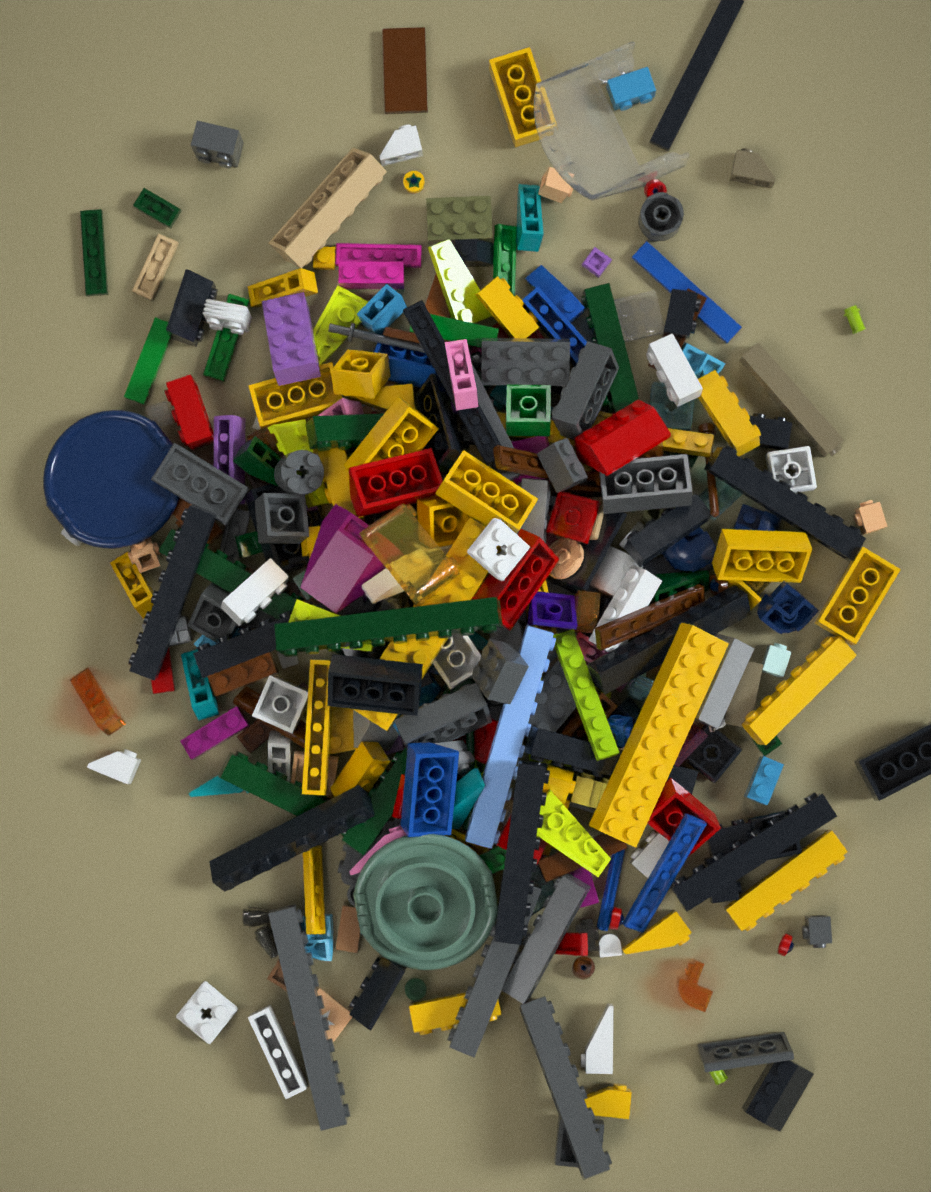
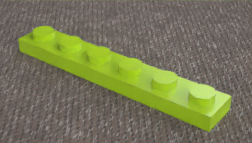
M574 630L553 635V638H556L554 646L596 761L619 754Z

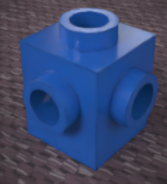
M612 715L607 721L616 745L620 749L626 745L631 734L633 717Z

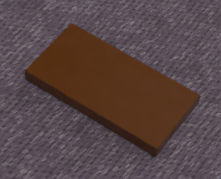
M425 27L383 29L385 114L428 113Z

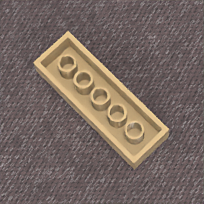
M352 148L268 244L285 261L299 268L308 265L316 251L325 246L326 240L331 234L336 233L340 229V224L354 213V208L368 197L369 191L383 180V176L387 171L370 153Z

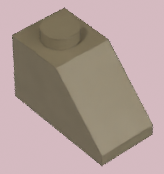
M737 149L730 181L772 188L776 178L760 155L753 153L754 151L751 149Z

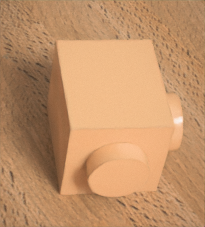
M549 167L542 176L538 195L562 203L573 192V175Z
M872 500L860 503V508L855 510L854 520L856 526H860L862 535L888 527L880 502L873 503Z

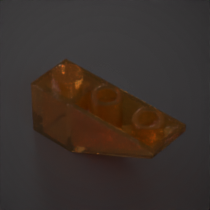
M88 667L70 679L96 725L106 735H112L126 724L119 710Z

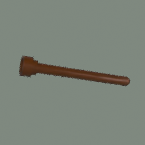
M703 423L699 425V433L716 436L714 424ZM705 457L706 465L711 457ZM707 472L710 514L712 517H717L719 515L716 477Z

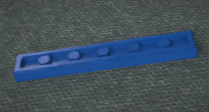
M647 241L632 256V259L669 293H671L672 289L687 291L689 288L706 297L707 300L697 318L726 344L742 328Z
M689 814L684 815L623 921L625 927L644 933L707 824L704 820Z

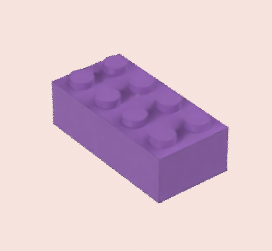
M304 292L262 301L273 372L278 386L321 377L311 317Z

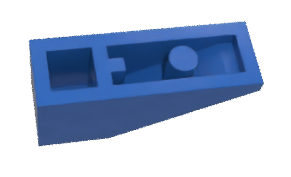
M542 265L525 278L533 289L539 287L570 323H573L584 313L585 307Z

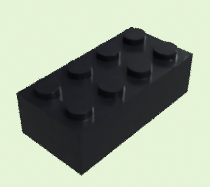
M931 722L854 761L875 801H880L931 774Z

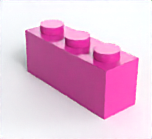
M339 262V286L344 289H382L386 284L393 289H404V262Z

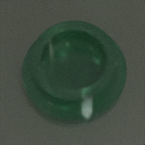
M412 978L405 985V994L411 1000H420L426 994V984L419 978Z

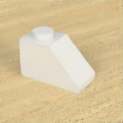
M404 125L399 127V130L394 131L380 155L381 166L423 156L416 125Z
M125 749L124 752L117 751L88 764L87 768L123 783L131 784L141 759L136 758L137 753Z

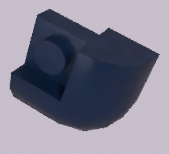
M742 504L732 529L778 531L782 519L767 511L763 512Z
M699 527L664 551L662 555L673 568L695 572L713 561L716 546L707 531L704 532Z
M783 580L770 596L768 594L763 596L759 603L757 614L760 620L775 632L782 634L793 631L799 632L819 610L800 592Z

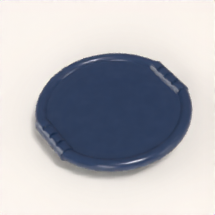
M108 410L88 415L72 424L60 435L47 457L43 474L46 506L69 536L84 544L98 548L115 549L140 543L154 535L166 524L174 513L180 497L151 480L173 443L154 420L152 421L134 412Z

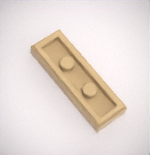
M158 233L134 285L133 293L153 301L179 245L177 241Z

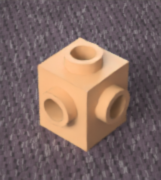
M150 537L130 546L131 551L128 552V556L132 565L136 563L140 573L160 566L158 555L161 553L158 552L159 546L157 542L153 543Z

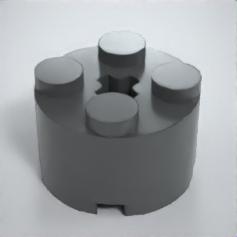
M659 192L652 194L645 200L640 210L638 222L642 233L651 241L671 239L677 234L683 221V206L676 197L668 195V193ZM660 214L661 217H665L664 220L657 218V215Z
M297 450L284 455L275 466L274 477L276 484L285 493L305 495L321 486L324 468L318 455L307 450ZM296 471H301L302 476L297 475Z

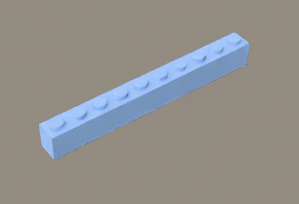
M529 625L525 627L518 653L529 667L511 704L503 703L482 776L486 786L474 804L465 835L466 842L492 849L493 843L497 844L500 831L497 828L499 822H503L505 819L506 809L503 808L505 801H509L513 788H510L511 780H515L517 777V759L523 756L525 745H522L524 736L528 737L531 729V724L528 721L530 715H534L537 708V702H534L536 694H540L544 681H541V676L543 672L548 670L550 660L547 659L549 650L553 651L556 638H553V632Z

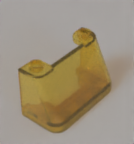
M401 504L365 528L359 535L410 597L412 602L416 606H421L460 575L457 570L460 565L452 556L448 558L415 518L418 514L410 504L407 506Z

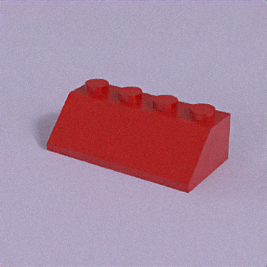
M638 399L575 437L576 454L579 461L608 476L670 438L671 433L656 409Z
M432 448L349 468L350 498L357 517L417 503V499L435 496L436 491L443 482Z
M520 529L517 535L530 546L529 550L504 581L496 579L489 573L472 598L474 600L497 597L501 606L502 626L511 631L559 561V558L539 536Z

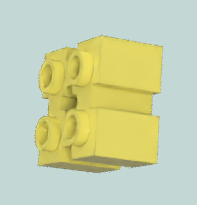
M581 773L580 777L575 776L574 781H576L573 794H570V802L597 808L609 779L602 778V781L599 782L594 780L595 776Z

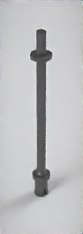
M331 323L329 325L328 332L348 336V342H351L354 337L425 353L420 343L355 329V323H351L350 328ZM476 351V353L470 354L474 368H481V352Z

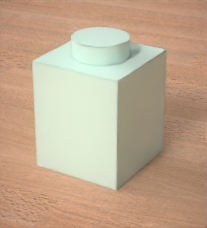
M774 643V646H767L762 662V672L780 678L784 677L791 651L786 650L787 646L779 643Z

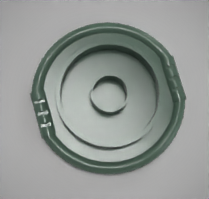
M427 834L420 837L403 836L381 847L365 863L357 878L353 892L360 933L384 958L410 969L438 970L466 960L485 943L492 927L495 925L498 913L492 871L470 847L451 837L439 834Z

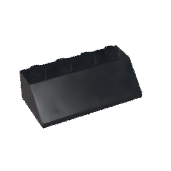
M431 373L415 395V401L418 411L439 428L428 441L427 446L428 449L432 448L439 471L449 472L464 449L461 442V433L458 431L456 415L453 413L451 399L439 377L435 373Z
M624 512L604 514L598 540H589L588 544L580 543L584 550V559L579 569L568 578L555 579L554 583L575 595L587 591L627 514Z
M332 654L328 671L327 706L418 716L423 664Z

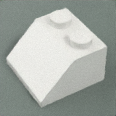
M610 546L590 586L613 598L631 565H638L629 554Z
M269 675L252 716L293 733L307 708L308 690L275 675Z

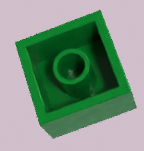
M507 384V435L550 436L551 385Z

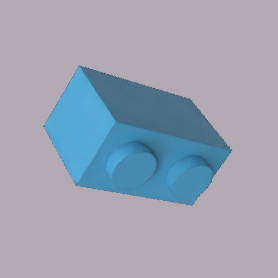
M648 67L609 79L606 84L614 111L618 109L621 111L627 110L633 104L639 102L641 104L648 103L653 100L656 93Z
M386 284L357 313V316L363 327L369 332L382 334L385 328L389 327L403 313V309L407 308L402 295Z
M760 756L744 797L760 804L768 805L784 764L765 756Z

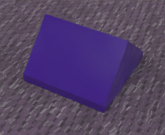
M537 591L529 603L527 625L568 630L577 629L574 595Z

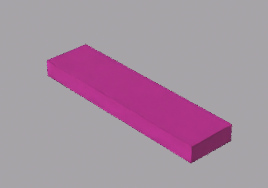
M336 243V266H339V262H404V268H421L422 245Z

